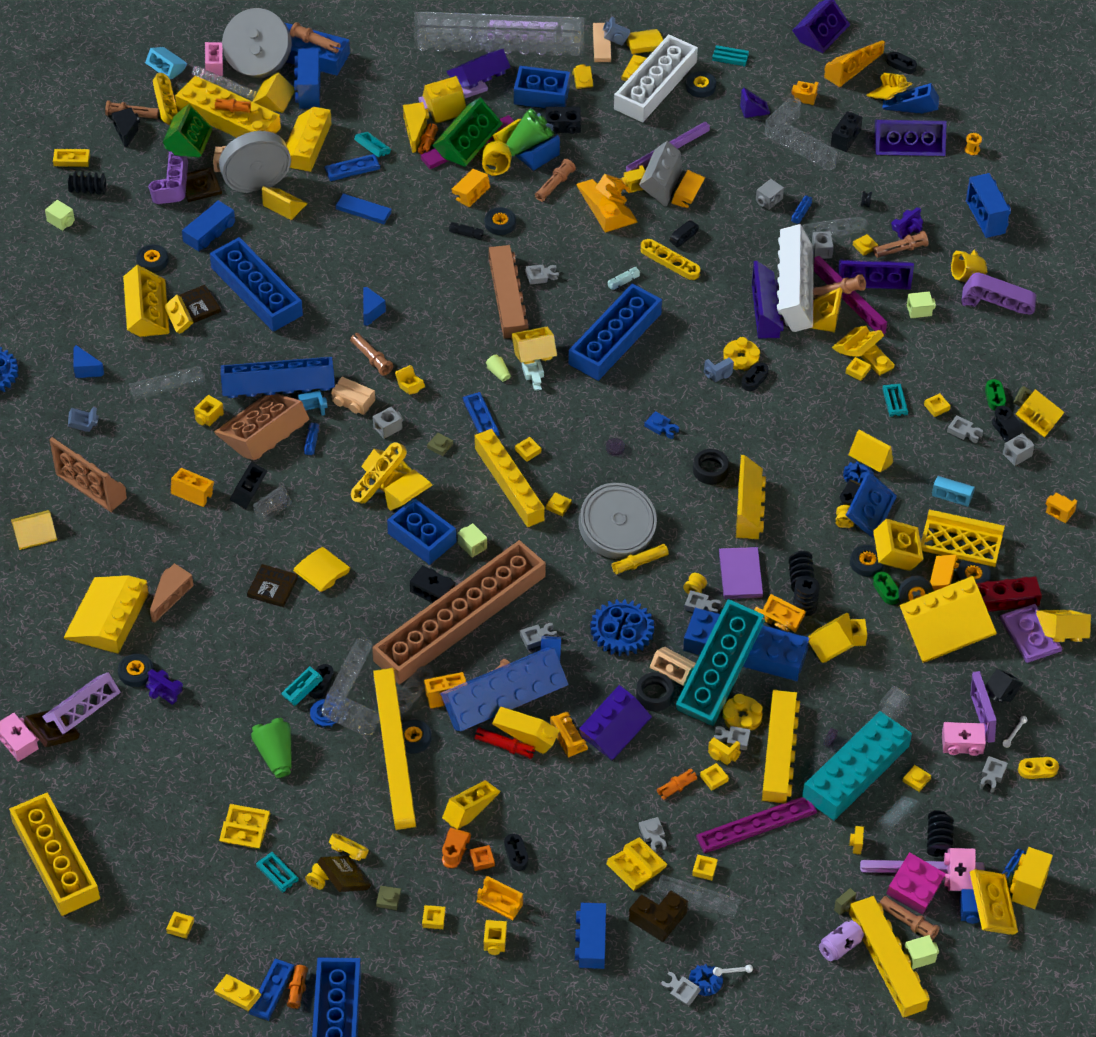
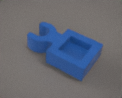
M656 411L644 424V427L659 435L664 432L670 439L674 438V434L670 431L679 432L677 425L670 424V419Z

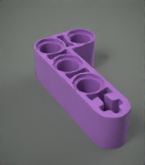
M169 152L167 178L155 180L149 184L150 194L154 203L179 202L185 198L188 171L187 156H178Z
M983 273L972 274L963 287L961 300L963 306L971 305L975 307L982 299L1018 313L1031 315L1035 312L1036 294L1034 292Z

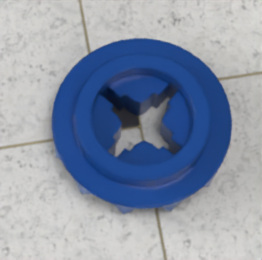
M857 460L856 463L850 462L848 466H845L843 477L846 482L852 479L862 483L865 474L870 472L874 475V472H872L871 467L861 464ZM857 469H859L861 473L860 478H858V475L856 473Z
M322 699L313 704L310 710V717L315 725L319 724L322 728L324 726L332 727L334 723H339V719L342 717V708L338 702L332 699ZM323 711L326 713L330 711V716L325 715L323 717Z
M707 963L704 966L697 965L694 970H691L689 980L700 987L701 991L699 994L703 996L717 993L723 984L722 974L720 976L714 975L713 969L715 966H708ZM702 973L706 977H710V984L706 980L701 981Z

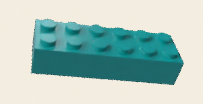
M730 599L727 600L676 703L678 711L708 725H715L765 623L763 614Z
M879 711L804 784L802 797L835 821L909 747L912 733Z

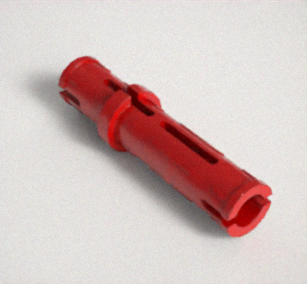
M481 727L476 731L484 736L475 734V740L506 749L511 754L517 753L529 759H532L534 755L526 750L535 752V746L521 743L516 738L510 739Z

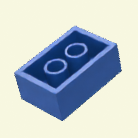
M319 48L298 49V56H295V66H298V68H294L295 78L297 79L294 80V90L298 91L295 92V102L299 103V109L320 108Z
M519 66L514 86V104L540 108L565 107L570 89V72Z
M990 173L970 177L966 202L985 237L1005 234L1009 225L1008 218L1009 214H1011V208L1009 204H1006L1003 193L999 191L996 180L991 177Z
M415 498L410 500L387 520L388 534L429 565L456 543V528Z

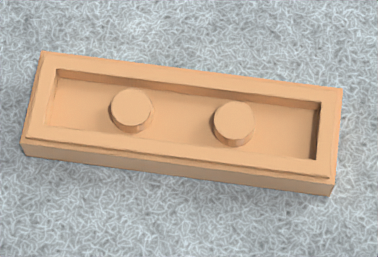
M593 23L594 62H611V42L604 38L603 27L605 23Z

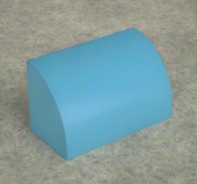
M165 47L150 48L145 62L157 72L166 74L169 79H173L182 73L187 66L184 60Z
M937 476L933 485L932 496L968 507L975 487Z

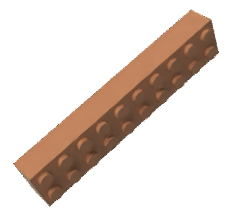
M518 540L372 647L373 661L381 669L393 668L395 680L400 685L545 578L546 563Z

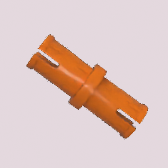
M236 99L215 100V110H227L235 113V111L250 113L251 102L236 101Z
M431 123L428 124L418 148L420 154H424L425 150L428 152L431 145L434 144V138L438 131L437 125L432 123L431 126Z
M688 769V771L678 777H672L671 781L662 787L657 788V793L659 795L663 794L661 798L665 800L677 791L681 792L685 786L696 781L697 775L692 769Z
M296 965L294 968L293 980L289 984L290 994L287 1002L289 1008L299 1009L301 1007L302 994L306 991L305 980L308 968L304 965Z

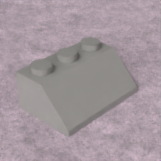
M668 141L656 148L639 184L642 189L663 206L668 205L683 170L681 152Z

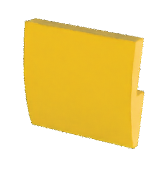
M658 29L632 32L626 39L627 46L630 47L632 54L654 51L663 41Z
M867 326L855 327L838 341L832 349L847 356H862L882 339L884 334L881 330L870 332Z
M321 547L304 558L293 571L318 591L322 592L331 588L335 584L336 579L348 574L350 567L327 549Z
M230 804L219 842L260 849L269 822L270 811Z
M640 837L626 844L623 851L608 858L606 863L633 891L640 888L667 866V863Z

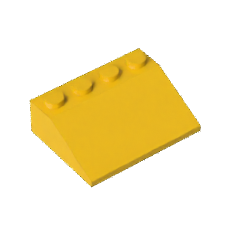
M129 575L94 577L63 638L119 654L149 594L147 580Z
M973 576L900 605L923 663L997 634Z

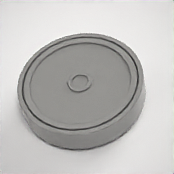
M262 8L247 9L237 14L226 26L222 38V49L227 62L236 71L251 78H264L279 71L288 60L292 46L291 35L287 25L276 14Z
M254 131L237 137L224 148L219 159V168L225 183L231 189L243 193L260 190L263 186H274L284 178L291 165V156L285 141L279 135L268 131Z
M608 483L595 488L589 493L581 507L578 523L582 538L593 551L607 558L623 559L628 555L640 553L649 545L656 529L657 516L652 502L641 490L625 483Z

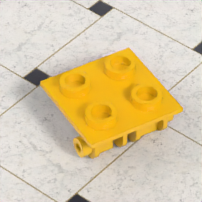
M883 73L880 77L883 85L866 96L874 97V99L889 100L895 94L906 91L907 87L912 85V83L907 82L904 75Z
M1035 389L1015 415L1045 438L1064 414V411Z

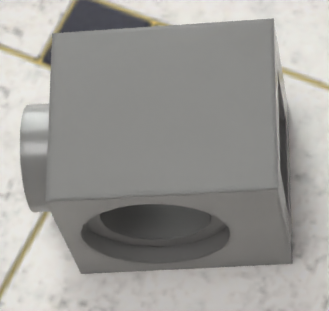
M772 179L768 180L757 189V203L768 210L783 199L784 187Z
M831 231L813 232L814 258L820 256L822 259L832 258L833 242Z
M389 407L373 416V428L385 439L402 430L403 417L398 411L396 412L392 407Z
M1022 433L1005 443L1003 455L1016 466L1032 457L1034 444Z

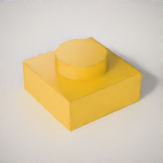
M868 234L853 241V246L863 256L874 251V247H878V244Z
M855 357L846 368L845 373L862 381L871 370V364Z
M940 393L924 401V406L934 417L950 410L951 405Z
M528 437L515 445V451L527 462L541 453V447L531 437Z
M555 492L547 503L546 510L563 517L572 504V500Z
M718 763L700 772L701 779L711 791L727 783L729 779Z
M914 765L904 776L903 782L920 792L931 779V775Z
M856 826L855 833L850 834L849 846H853V854H861L864 827Z
M697 854L692 876L712 881L718 859Z
M424 905L422 928L443 929L445 907Z
M174 911L166 928L167 933L187 939L194 923V917Z

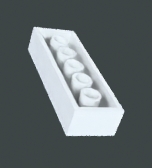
M668 34L614 94V110L644 122L697 63L698 47Z
M801 224L780 229V237L778 238L780 250L778 251L780 259L778 270L780 274L777 279L779 291H777L779 299L777 310L779 315L783 316L786 326H789L792 332L813 327L814 246Z

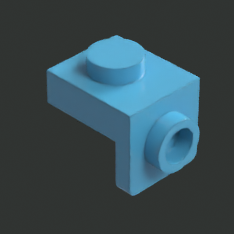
M320 390L298 395V399L302 401L305 410L319 408L321 416L325 415V408H328L325 397L322 398Z

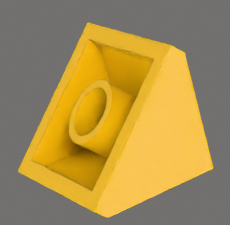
M278 72L263 81L252 102L269 110L284 113L296 90Z
M262 187L263 206L290 220L308 204L279 188Z
M841 288L813 300L812 329L835 332L841 306Z
M858 430L848 455L878 472L889 468L893 463L891 446Z
M411 470L384 488L388 509L391 511L404 505L431 487V482L416 470Z
M49 510L11 519L19 550L57 541Z
M848 613L818 628L808 636L809 644L822 663L854 647Z

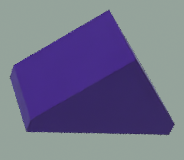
M746 88L742 89L740 107L744 118L770 114L765 100Z

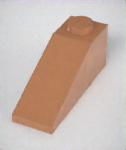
M175 563L166 569L161 576L150 608L151 620L154 623L194 586L192 574Z

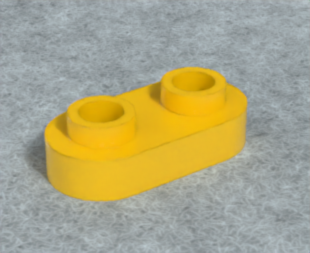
M1051 757L1026 758L1021 760L1018 766V773L1026 779L1054 777L1059 770V763Z
M332 834L329 840L332 849L339 852L345 851L354 860L360 861L361 858L365 859L369 851L365 846L339 834Z

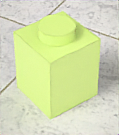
M56 200L45 209L47 221L62 231L66 227H70L75 221L73 209L59 200Z
M930 291L908 294L907 308L910 318L932 316L936 304L935 299L931 298Z
M472 523L458 532V544L473 558L487 549V537Z
M930 935L907 941L904 953L910 958L911 968L915 969L935 963L939 949L936 942H932Z

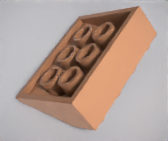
M275 393L262 396L214 431V433L241 456L257 460L267 450L274 448L282 439L288 438L290 433L301 428L309 420L302 401Z
M53 437L49 439L57 476L110 512L127 499L126 488L121 482L115 481L108 473L102 472L93 463H89L80 454H76Z

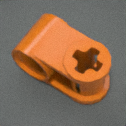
M450 827L442 847V863L445 867L456 868L460 864L463 854L467 850L465 848L466 844L470 842L471 833Z

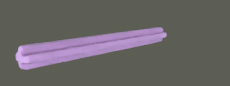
M861 860L860 870L866 873H897L904 861ZM925 861L948 874V865H944V861ZM975 862V869L984 871V863ZM960 864L954 869L959 874L964 872V868H961Z

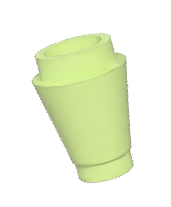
M496 354L486 361L487 369L502 382L511 377L502 357Z

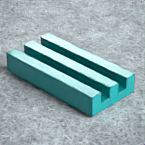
M716 45L712 61L746 66L749 51Z
M369 132L355 135L354 140L377 157L390 154L391 149Z
M901 384L883 385L882 390L889 417H893V415L901 416V414L908 415ZM888 389H890L895 410L892 408ZM894 389L898 390L902 409H899Z
M308 667L281 694L295 707L323 678L312 667Z
M273 852L256 863V866L282 893L287 888H290L293 883L299 881V878ZM272 859L291 879L287 880L269 860ZM265 863L284 882V884H282L263 864Z

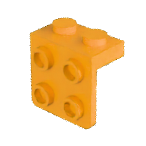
M770 594L763 610L758 607L754 609L764 615L766 623L772 625L775 622L774 625L780 630L786 632L791 630L794 633L806 614L804 610Z

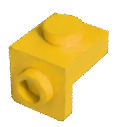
M582 64L573 68L572 75H574L576 89L593 87L591 66Z
M409 365L395 372L399 387L409 395L418 393L420 389L425 387L424 381L415 375L413 366Z
M713 737L709 742L708 753L714 760H720L728 765L731 761L735 762L741 754L740 742L736 741L731 747H728Z

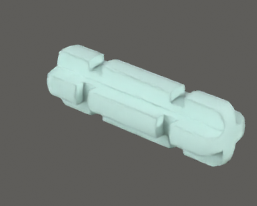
M633 267L629 271L609 280L608 287L614 290L618 288V285L622 286L630 282L632 278L639 277L640 271L637 267Z

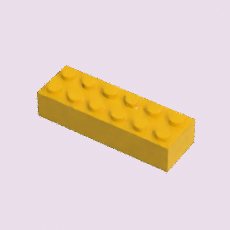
M196 75L175 95L177 110L181 111L190 103L211 126L236 138L254 131H268L276 134L281 129L280 114ZM236 99V101L251 102L250 113L240 111L232 113L227 110H215V100Z
M48 792L10 808L12 823L61 916L99 900L98 886Z

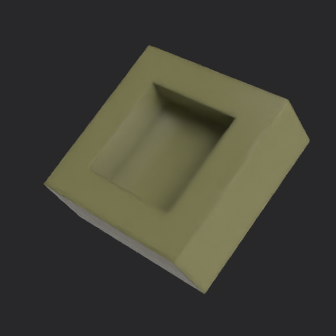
M1025 386L1021 387L1013 403L1021 407L1033 392Z
M437 433L427 444V448L444 456L453 445V440Z
M380 886L376 907L397 910L401 889Z
M850 888L836 899L834 910L839 915L845 911L849 912L850 904L855 902L856 892Z

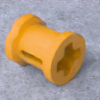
M977 133L968 134L965 152L970 155H977L980 152L979 144L982 142V137Z

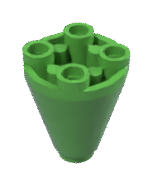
M532 108L524 114L507 140L512 156L518 155L554 135L553 131L546 126V119L542 115L538 117Z
M276 718L269 724L253 726V732L251 733L252 741L271 772L275 774L276 778L291 774L290 724L284 722L283 718Z

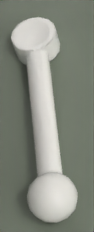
M1026 716L1020 717V722L1007 740L1003 741L1004 747H1010L1011 741L1018 730L1028 721Z
M751 965L729 969L715 967L713 974L720 976L722 973L743 971L751 973L753 967Z

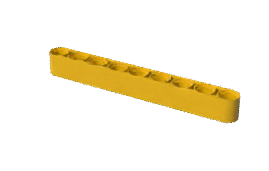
M394 669L373 671L395 829L416 827Z

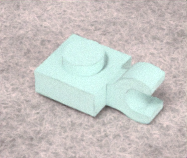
M540 359L534 360L535 362L531 364H524L522 362L525 379L532 380L534 391L542 390L540 384L541 378L544 377V371Z

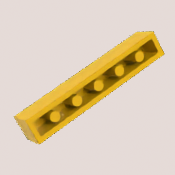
M492 428L475 435L476 451L527 528L544 521L543 504Z
M773 690L762 801L786 803L787 797H791L792 785L788 784L789 779L793 780L794 768L790 767V762L794 763L795 751L792 750V746H796L797 734H793V729L798 728L799 717H795V712L799 713L800 701L796 700L797 692Z
M874 896L851 903L849 915L862 928L864 933L862 940L902 1017L904 1018L926 1010L929 1001L928 992L921 987L918 973L912 970L909 956L902 951L900 939L895 937L892 932L891 922L888 919L886 920L883 915L882 905L879 902L877 903Z

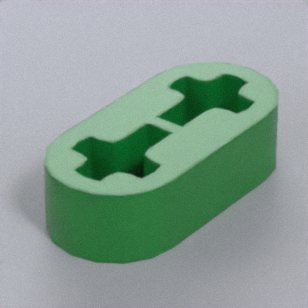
M996 379L987 381L985 393L988 405L995 411L998 406H1005L1006 403L1003 385Z
M886 572L876 573L873 585L883 601L889 605L897 604L900 600L899 588L891 576Z

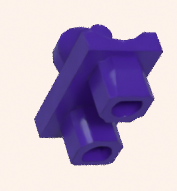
M916 207L913 211L906 210L901 220L895 219L892 221V229L898 233L899 238L904 239L912 232L919 233L922 231L923 220L920 216V208Z
M151 669L148 671L149 678L145 687L150 690L149 696L152 699L160 696L173 705L177 701V696L182 692L183 683L178 680L169 681L168 673L163 670L156 672Z

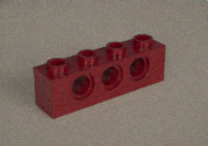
M1036 576L976 583L988 612L1024 608L1033 604L1040 606L1042 594Z

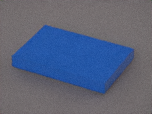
M869 472L865 474L846 516L870 537L874 538L873 531L887 518L897 495Z

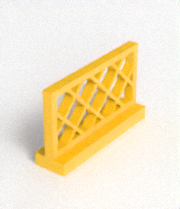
M929 509L921 540L922 551L938 555L956 554L958 559L995 567L1005 526ZM929 528L939 530V532L933 534ZM948 533L958 534V536L952 538ZM943 535L947 540L940 542L937 537ZM967 537L977 538V540L970 542ZM962 539L966 544L959 547L956 542ZM932 540L936 545H925V542ZM986 541L995 542L997 544L989 546ZM951 544L955 549L947 550L945 546ZM982 544L985 549L978 551L975 546ZM970 548L974 553L971 555L966 554L964 550ZM989 552L993 559L985 558L983 555Z

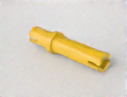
M662 544L636 555H628L625 559L612 563L613 572L618 575L630 569L635 570L638 566L658 558L668 556V548L665 544Z

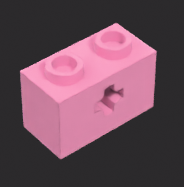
M205 42V80H223L222 42Z
M12 713L0 721V741L18 762L39 749L37 744L39 739L32 731H29L22 717L19 718L15 713Z
M944 722L942 729L943 753H949L950 755L965 753L972 756L984 754L986 745L984 723Z
M949 848L948 853H944V865H948V874L944 877V886H948V891L973 889L970 871L975 869V849ZM959 864L961 868H964V872L960 876L954 870Z

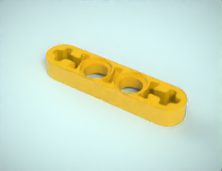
M159 72L153 79V86L161 119L170 125L178 111L170 79L166 74Z
M645 239L641 242L640 251L645 256L689 280L699 278L700 267L696 263L652 239ZM660 254H666L667 257H666V258H661V257H659L658 255H660ZM680 262L682 265L675 266L673 263Z
M396 442L389 445L351 491L352 500L364 504L373 496L405 458L407 450L404 445ZM387 461L388 468L382 471V464ZM375 475L376 482L370 485L369 480Z

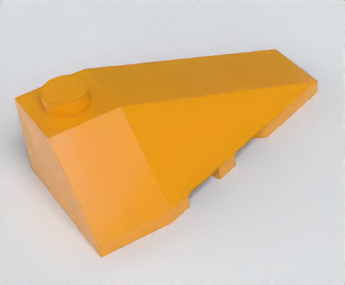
M882 40L836 57L826 64L824 78L841 87L884 53L885 42Z
M591 179L577 184L578 189L605 233L637 223V219L626 205L608 199L595 189L598 184L595 180Z

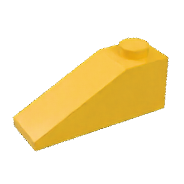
M423 102L403 105V117L412 153L417 151L427 126V119H429V111L425 109Z
M504 707L499 708L492 722L494 726L524 744L535 746V750L542 754L546 753L553 746L560 731L542 719Z
M484 780L450 798L442 819L448 822L450 826L460 829L469 824L501 791Z

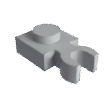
M544 265L526 266L525 269L530 284L547 283L548 278L557 280L559 277V272H556V265H550L548 268H544Z
M957 415L947 429L948 433L962 440L968 437L973 443H977L978 436L982 437L983 435L982 429L972 428V422Z
M690 590L684 610L694 612L696 607L718 613V609L713 607L720 608L721 601H710L709 595Z
M548 623L541 629L539 625L520 630V636L528 650L541 646L542 636L557 637V631L549 632L553 630V623Z
M716 726L715 733L721 734V736L714 735V738L722 743L727 742L728 747H731L738 741L740 742V749L747 750L750 729L730 726V731H728L724 727Z
M988 756L981 774L983 778L980 783V789H983L985 784L991 785L990 792L993 793L996 788V782L1001 783L1008 763Z
M656 817L639 822L638 826L645 843L651 841V849L655 853L656 845H661L663 850H666V841L662 839L665 837V832L659 818Z
M668 972L672 981L670 983L662 981L661 984L664 988L672 990L670 994L689 1007L701 991L700 987L683 976L678 980L674 973Z

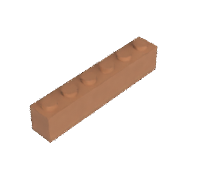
M510 245L489 247V263L504 339L512 338V333L528 330V320L524 319V316H526L525 305H521L523 303V294L518 290L521 289L520 279H516L518 268L517 265L513 264L516 262L515 252H511Z

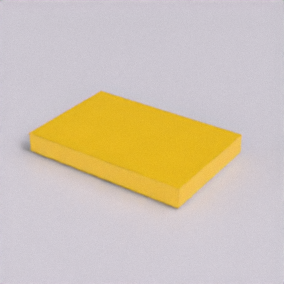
M977 869L970 871L982 930L1009 935L1018 933L1005 874Z

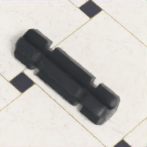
M451 222L449 226V232L456 234L458 232L459 235L474 236L476 239H482L484 235V230L480 228L474 229L475 227L463 224L458 225L455 222Z

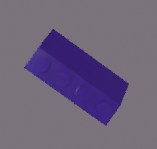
M875 120L876 155L945 156L947 121Z
M840 260L838 274L843 279L855 278L861 274L866 280V288L911 289L914 263Z
M754 261L752 292L758 339L780 338V331H783L784 325L783 320H780L782 315H779L777 310V304H779L776 292L779 289L778 280H775L773 271L760 262Z

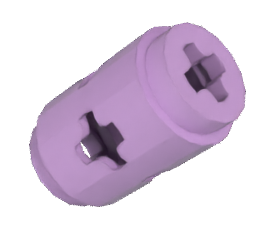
M855 921L844 922L821 940L819 944L821 954L828 961L838 960L862 941L864 937L863 930ZM847 938L853 941L852 943L847 945L849 946V948L845 946L847 944Z

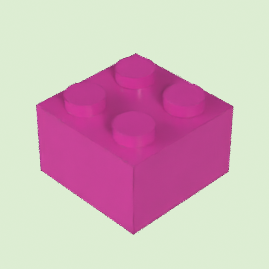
M909 852L889 885L886 894L923 915L943 882L946 873Z

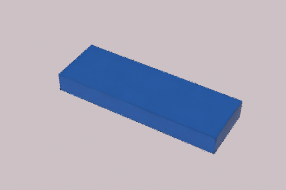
M374 154L325 166V171L330 181L380 169L379 162Z
M343 194L336 204L337 210L381 224H385L391 214V208Z
M478 392L464 396L463 402L478 433L492 428L496 436H500V432L481 393Z
M276 958L274 959L259 989L261 997L249 1010V1014L269 1021L294 971L295 965Z

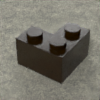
M670 891L658 905L641 894L629 908V921L661 942H664L687 914L688 901L675 892Z

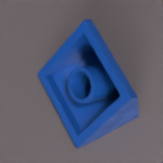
M559 135L552 136L548 140L516 155V157L534 171L560 155Z

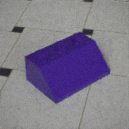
M824 0L819 2L792 31L800 43L824 53L850 26V23L834 0Z
M499 49L446 72L450 77L457 76L461 87L468 86L471 89L478 86V82L481 80L484 83L491 80V76L495 74L496 77L505 74V70L511 67L504 49Z
M618 685L579 730L583 739L612 761L652 716L632 694Z

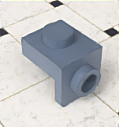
M611 17L609 22L606 21L604 24V38L622 46L630 35V30L615 24L614 17Z
M729 357L714 365L707 359L705 360L704 373L707 378H711L714 382L728 378L733 373L734 362Z
M92 407L89 413L71 408L69 411L68 427L90 432L92 427L96 426L98 422L97 408Z

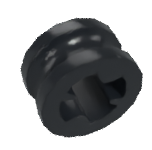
M863 191L862 207L867 205L870 208L872 192L866 193V191Z

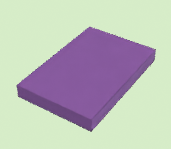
M758 547L719 549L724 599L762 598L763 590Z
M1036 604L1000 615L1001 622L1026 663L1062 651L1059 642H1055L1053 638L1045 636L1036 615V610H1039Z
M980 671L973 672L970 695L979 721L985 725L986 742H995L997 720Z

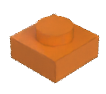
M490 845L469 850L474 871L495 867Z

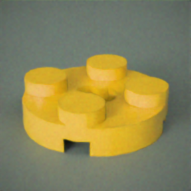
M739 337L724 347L723 358L724 360L729 357L732 359L734 370L744 369L745 371L759 362L760 350L753 342L748 341L747 338ZM738 353H744L745 357H739Z
M736 694L734 698L729 699L725 703L723 719L729 728L733 726L752 731L762 722L763 708L755 699L743 694ZM745 711L748 715L740 717L738 712Z

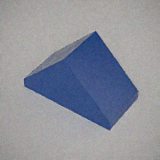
M363 287L364 325H369L386 312V304L382 297L368 287Z
M77 345L74 346L73 367L75 378L103 376V363Z

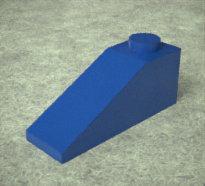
M932 83L897 93L892 99H883L882 108L884 110L923 114L938 110L939 96Z

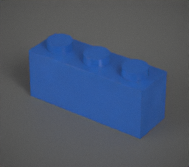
M218 200L182 230L183 242L197 251L208 247L212 240L220 237L224 230L233 226L235 222L234 210Z
M581 903L580 911H576V923L580 924V929H576L575 942H580V946L575 948V960L579 961V968L604 969L606 903Z

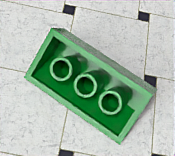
M480 97L466 106L433 146L444 159L465 167L503 123Z
M189 103L174 116L162 143L174 155L201 157L213 128Z

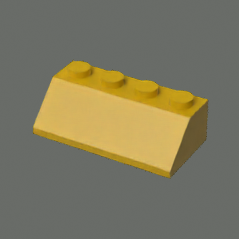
M312 107L298 116L286 143L291 156L290 168L312 171L331 126V110Z
M136 265L123 276L127 330L139 337L169 334L168 314L164 307L167 304L165 279Z
M741 455L736 538L759 539V533H763L764 521H760V517L764 518L765 506H761V502L765 503V491H762V487L765 488L766 476H762L763 468L745 455Z

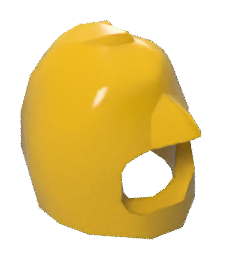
M498 140L490 142L485 146L482 165L487 174L496 176L505 173L509 169L512 155L506 143ZM487 165L495 166L496 169H490Z
M973 250L971 255L964 251H955L951 262L952 276L956 280L966 283L974 273L986 275L987 263L978 255L976 250Z

